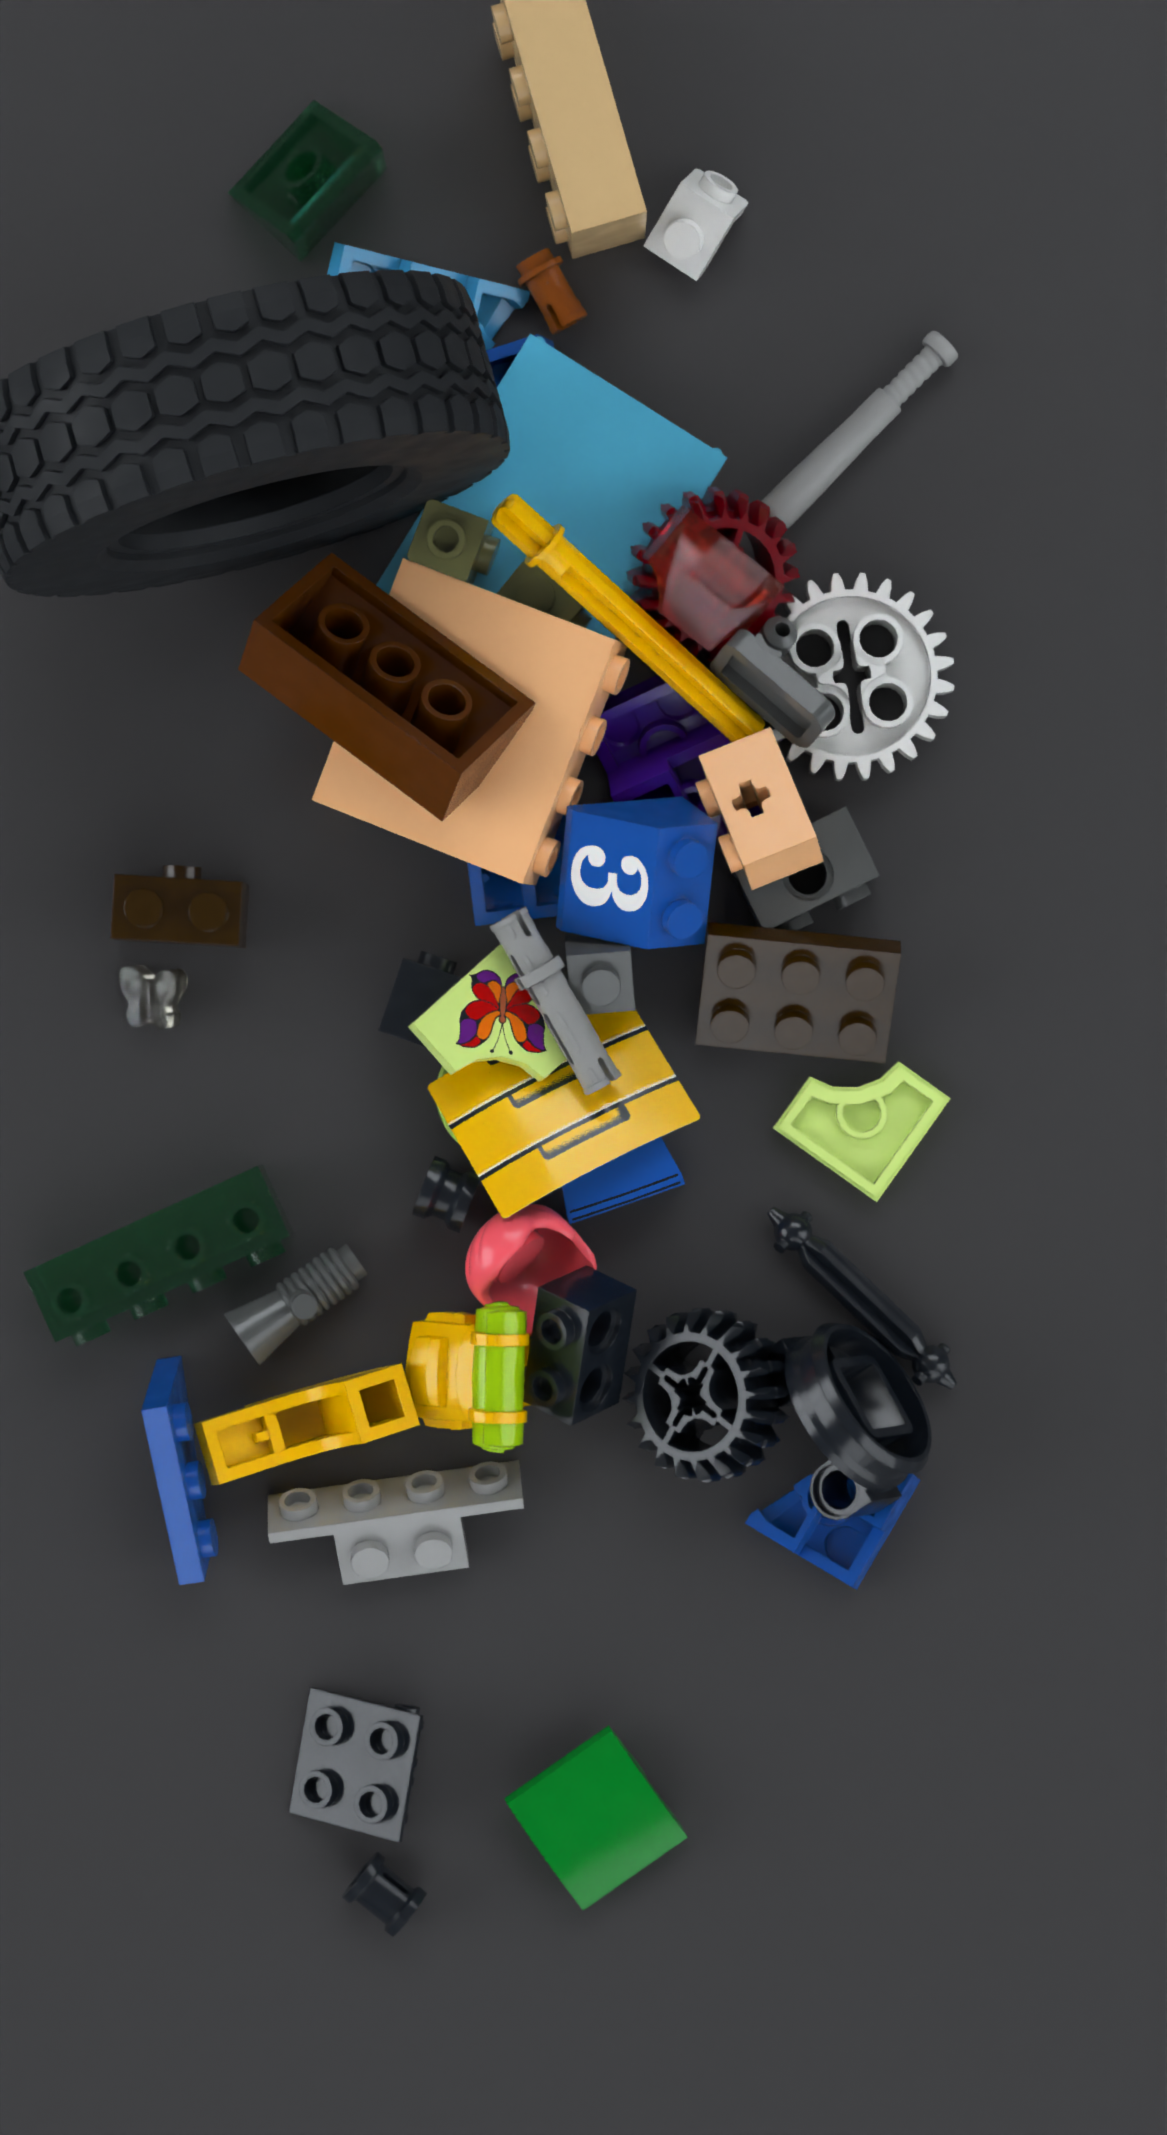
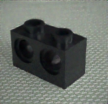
M584 1266L539 1286L524 1382L523 1402L570 1426L619 1403L637 1289L589 1266Z

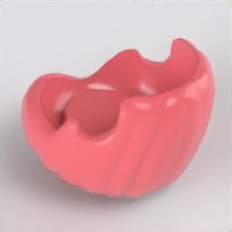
M530 1204L508 1218H502L500 1213H497L480 1228L473 1238L466 1255L465 1274L469 1289L483 1306L497 1301L508 1302L509 1305L517 1306L519 1309L526 1311V1333L531 1336L539 1286L584 1266L597 1270V1263L591 1249L561 1215L547 1206Z

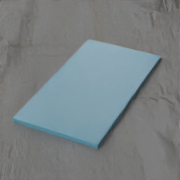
M530 333L497 387L509 430L510 452L508 457L504 459L505 461L496 470H492L490 475L479 482L473 483V486L457 495L449 496L442 503L491 521L493 511L503 499L510 494L519 495L552 527L556 524L562 525L565 528L563 536L623 592L631 596L640 587L634 586L627 580L626 572L643 566V562L631 554L630 546L639 544L648 546L651 537L643 531L642 523L651 522L660 527L666 521L661 515V504L669 503L678 511L683 510V492L692 491L702 501L707 488L712 485L728 457L723 455L719 448L710 447L546 343L543 337H535ZM422 509L376 584L387 594L390 593L402 558L409 560L407 553L424 509ZM494 527L491 536L501 539L494 563L487 576L477 572L472 585L497 593L527 555ZM586 609L584 610L592 617L591 622L586 627L587 629L612 639L617 638Z

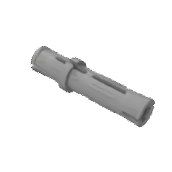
M524 906L502 918L501 921L499 920L492 924L490 929L495 933L518 974V977L514 979L520 991L524 989L528 991L563 1055L573 1069L585 1096L607 1086L611 1083L610 1080L614 1081L622 1074L605 1050L598 1034L563 975L561 969L565 967V964L559 954L556 956L551 954L530 917L527 907Z

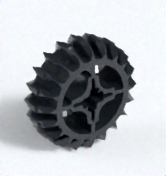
M709 1307L694 1308L692 1312H678L670 1317H666V1324L655 1325L652 1329L647 1330L650 1343H641L638 1347L632 1349L639 1359L641 1366L631 1367L624 1372L625 1375L636 1383L635 1391L629 1392L622 1398L630 1404H635L637 1415L626 1425L634 1429H644L645 1434L638 1448L645 1449L646 1451L657 1450L655 1466H660L663 1469L674 1468L675 1476L685 1480L697 1478L698 1481L702 1480L704 1483L720 1481L722 1477L726 1479L739 1477L746 1472V1467L759 1465L762 1461L766 1460L763 1448L773 1447L781 1441L771 1425L784 1423L790 1417L777 1407L778 1398H784L789 1394L788 1388L783 1385H777L776 1375L785 1368V1364L779 1360L769 1361L768 1355L775 1342L768 1338H756L758 1324L752 1323L749 1320L738 1321L737 1313L729 1310L714 1311ZM700 1344L713 1349L708 1359L700 1360L696 1365H690L684 1360ZM723 1425L729 1430L725 1437L714 1446L700 1440L704 1431L713 1429L714 1426Z

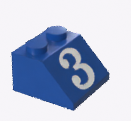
M684 797L567 806L556 927L564 932L643 949L705 944L718 823Z

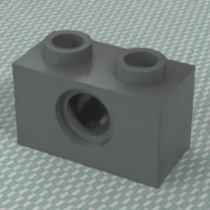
M846 806L811 823L824 862L819 863L824 874V881L818 892L814 894L797 892L791 886L788 876L751 890L743 869L732 873L758 927L798 931L814 923L809 912L810 910L832 900L838 911L872 894L867 882L877 878L880 874Z

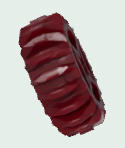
M708 487L703 501L692 491L683 492V510L678 511L669 503L661 504V515L666 521L660 527L651 522L642 523L643 531L651 537L648 546L639 544L630 547L632 550L631 554L643 562V566L633 568L627 571L626 574L629 582L634 586L640 587L629 597L694 657L701 650L702 655L707 660L713 661L722 647L739 629H745L755 637L768 619L779 616L775 612L778 603H795L794 594L785 589L783 585L799 578L800 575L795 566L786 563L789 558L798 552L795 544L788 539L782 538L787 531L786 525L776 516L769 518V506L758 499L749 503L748 495L737 489L732 490L725 497L724 492L719 488ZM743 532L748 536L754 552L753 576L747 574L741 567L744 549L739 544ZM705 533L700 544L693 549L684 550L690 542ZM719 566L732 578L718 575L714 581L708 577V583H706L694 571L708 574L712 568L718 572ZM672 573L685 580L686 587L682 600L687 603L683 617L679 616L672 601ZM741 599L732 609L722 614L724 608L730 602Z

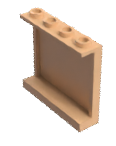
M402 558L389 595L533 700L535 706L480 786L443 821L420 806L335 741L332 744L312 800L518 883L536 885L540 875L547 877L556 863L561 843L555 840L554 837L563 815L566 816L567 806L578 805L584 782L577 779L586 754L594 756L603 740L607 720L600 717L609 694L616 696L626 680L630 667V659L624 657L627 646L618 640Z

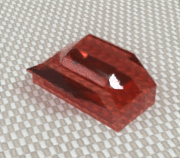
M684 505L680 507L642 556L649 562L657 576L659 589L658 611L708 651L713 650L721 642L734 635L739 629L748 630L784 587L773 575Z

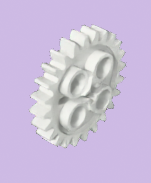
M860 572L853 589L845 590L839 573H834L831 577L828 593L823 594L818 585L813 580H810L806 583L807 602L803 604L793 596L795 603L784 604L789 613L787 619L794 624L797 630V640L781 659L821 694L833 700L838 705L841 713L839 724L833 729L824 730L810 747L802 748L792 743L788 751L786 761L789 763L796 760L803 752L810 755L809 774L813 776L825 761L832 763L835 781H841L847 766L854 764L862 781L868 780L871 762L876 760L887 774H890L895 770L892 753L897 750L905 758L912 761L918 755L911 738L916 736L931 742L936 736L932 728L925 722L926 718L944 719L949 712L942 705L934 701L935 695H945L954 691L952 683L938 679V672L951 667L954 664V659L947 656H935L933 650L947 638L945 632L927 635L923 628L930 621L934 613L930 609L913 616L908 611L915 595L912 591L902 596L897 602L890 599V579H886L880 585L877 592L874 593L868 591L866 574ZM840 621L846 622L849 627L852 667L856 672L865 671L867 679L861 681L856 690L864 727L863 732L860 734L852 731L848 688L845 683H835L833 676L839 674L844 665L841 644L837 634V623ZM870 625H880L887 628L894 640L893 651L884 657H873L867 654L860 644L861 631ZM809 634L823 637L831 648L830 660L825 665L819 667H810L804 664L796 652L797 641ZM890 688L901 696L903 712L898 719L883 721L872 713L869 706V698L874 690ZM773 730L777 743L786 738L778 730Z

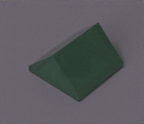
M313 100L234 185L228 194L301 262L387 169L383 149L376 140Z

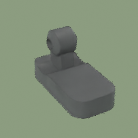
M775 616L766 621L755 637L749 631L739 629L722 647L710 664L711 672L790 742L802 748L810 747L834 719L835 709L823 694L781 659L797 640V630L794 624L787 618Z

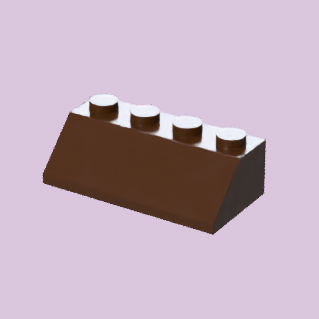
M332 552L254 619L238 668L239 671L441 821L447 818L480 786L535 706L533 700Z

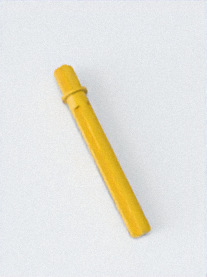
M510 494L498 504L492 513V524L527 555L524 563L530 568L537 565L725 737L734 742L764 730V720L563 536L565 528L562 525L556 524L552 527L516 494Z

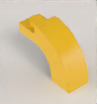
M402 1363L366 1370L300 1388L194 1423L211 1485H220L321 1452L364 1444L420 1425Z

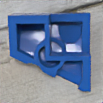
M810 1474L793 1485L794 1490L765 1509H757L749 1515L745 1524L857 1590L921 1480L914 1474H908L906 1479L897 1486L902 1497L877 1513L833 1520L823 1516L814 1506L810 1494V1484L814 1474ZM848 1478V1493L854 1500L856 1495L855 1483Z

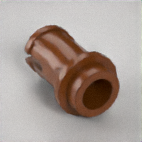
M545 248L516 266L521 276L517 283L520 287L527 286L543 314L551 334L555 335L576 324V320H582L588 314L575 296L559 267L564 262L561 256L554 258L550 249Z

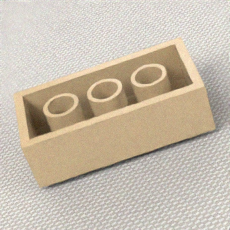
M500 0L499 4L492 5L491 11L494 20L492 26L502 61L514 58L516 64L515 67L509 68V74L512 82L510 84L511 93L519 120L523 122L531 119L534 129L527 131L530 144L528 145V151L538 183L549 180L552 191L545 193L548 206L545 208L555 244L567 242L571 258L575 259L644 239L647 210L586 0Z

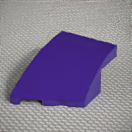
M658 675L630 687L616 696L609 697L600 717L607 720V727L596 754L607 772L613 801L684 797L707 815L695 785L696 782L706 779L699 755L732 742ZM759 806L748 809L752 817L762 814ZM721 814L711 818L718 823L716 842L718 840L717 837L728 833Z

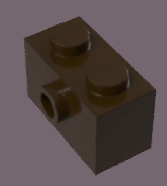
M163 865V877L114 874L110 938L131 942L246 948L249 885L239 881L201 879L202 868L193 866Z

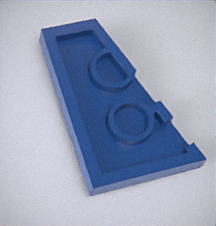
M182 1356L160 1358L156 1360L142 1405V1417L179 1585L205 1582L210 1557L218 1556L217 1530L213 1518L206 1519L203 1499L206 1497V1480L203 1465L200 1460H197L193 1418L188 1402Z

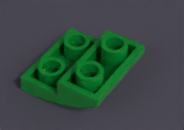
M610 1725L505 1797L507 1805L527 1835L582 1910L591 1906L688 1838L680 1822L649 1783L641 1766Z

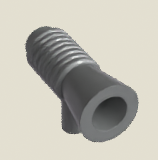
M346 1243L337 1250L329 1247L326 1252L319 1254V1258L314 1257L312 1263L307 1262L305 1268L300 1267L298 1273L293 1272L290 1278L286 1277L283 1279V1283H277L276 1290L223 1314L256 1362L261 1365L300 1325H308L309 1320H315L316 1315L320 1316L323 1314V1310L328 1311L331 1305L335 1306L338 1304V1300L342 1301L345 1299V1295L349 1296L352 1294V1290L356 1291L359 1289L358 1281L368 1274Z

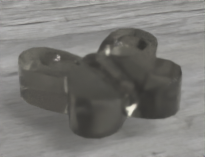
M141 964L126 966L120 970L119 984L129 1002L126 1010V1019L129 1025L141 1027L154 1023L158 1029L165 1030L175 1028L180 1024L181 1013L178 1009V1003L184 996L188 985L187 975L182 969L162 970L156 976Z

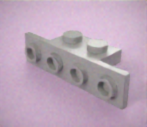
M519 1460L500 1463L489 1461L472 1467L443 1471L423 1470L407 1476L378 1480L359 1479L343 1485L314 1489L295 1488L285 1493L268 1495L269 1542L271 1544L334 1535L343 1585L469 1568L468 1549L462 1517L523 1509L524 1500Z

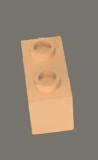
M771 727L699 755L706 779L696 782L695 785L707 816L712 818L721 814L728 831L727 834L719 836L717 839L731 874L743 869L751 890H754L824 862L817 836ZM759 806L762 814L752 817L748 809Z

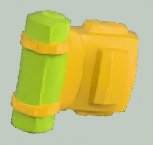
M497 1301L476 1309V1315L463 1311L428 1313L425 1320L413 1322L408 1343L405 1372L417 1416L423 1419L425 1426L451 1430L472 1428V1443L483 1450L495 1453H504L505 1450L514 1449L515 1446L523 1444L524 1423L527 1422V1411L523 1410V1407L530 1406L523 1402L524 1369L527 1366L531 1341L529 1339L530 1334L526 1333V1311L519 1309L517 1306L509 1305L508 1302Z

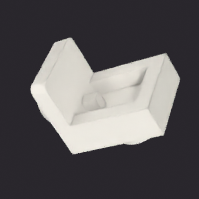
M694 169L678 185L643 246L697 281L705 272L733 223L744 212L748 201L737 194L738 188L722 174L710 170L703 172L700 169Z

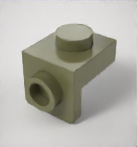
M432 499L426 502L407 557L410 561L473 584L477 572L486 576L489 574L501 539L491 536L495 527L491 521Z

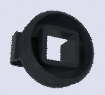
M825 1323L816 1329L813 1336L782 1338L776 1342L768 1355L769 1361L779 1360L785 1364V1368L776 1375L777 1385H783L789 1391L786 1397L778 1398L777 1407L794 1405L808 1434L822 1453L829 1459L815 1471L811 1479L810 1494L816 1509L829 1519L841 1520L877 1513L902 1497L897 1486L906 1479L908 1474L916 1473L926 1465L932 1444V1433L923 1401L910 1377L899 1362L871 1335L855 1326L842 1323ZM848 1478L855 1483L856 1495L854 1500L848 1493Z

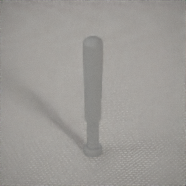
M937 331L929 332L922 340L924 348L888 385L883 389L877 388L841 425L761 500L770 507L769 518L776 516L785 523L787 529L790 528L873 439L901 412V404L906 402L908 397L914 394L916 389L922 386L923 382L929 379L939 366L949 367L957 360L958 353L952 344Z

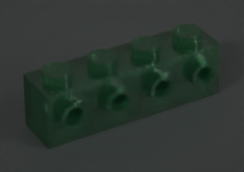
M263 1164L23 1273L54 1341L58 1342L71 1336L77 1347L110 1332L111 1329L106 1320L129 1309L134 1320H137L169 1305L165 1292L188 1283L192 1294L227 1279L223 1266L246 1256L250 1267H253L286 1252L281 1240L291 1236L294 1232Z

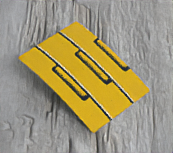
M636 1009L635 1011L587 1015L605 1050L622 1074L618 1079L610 1080V1084L585 1096L583 1088L567 1059L540 1082L519 1066L491 1060L471 1063L452 1075L449 1073L443 1075L428 1085L431 1096L502 1218L510 1217L531 1203L591 1170L700 1119V1114Z

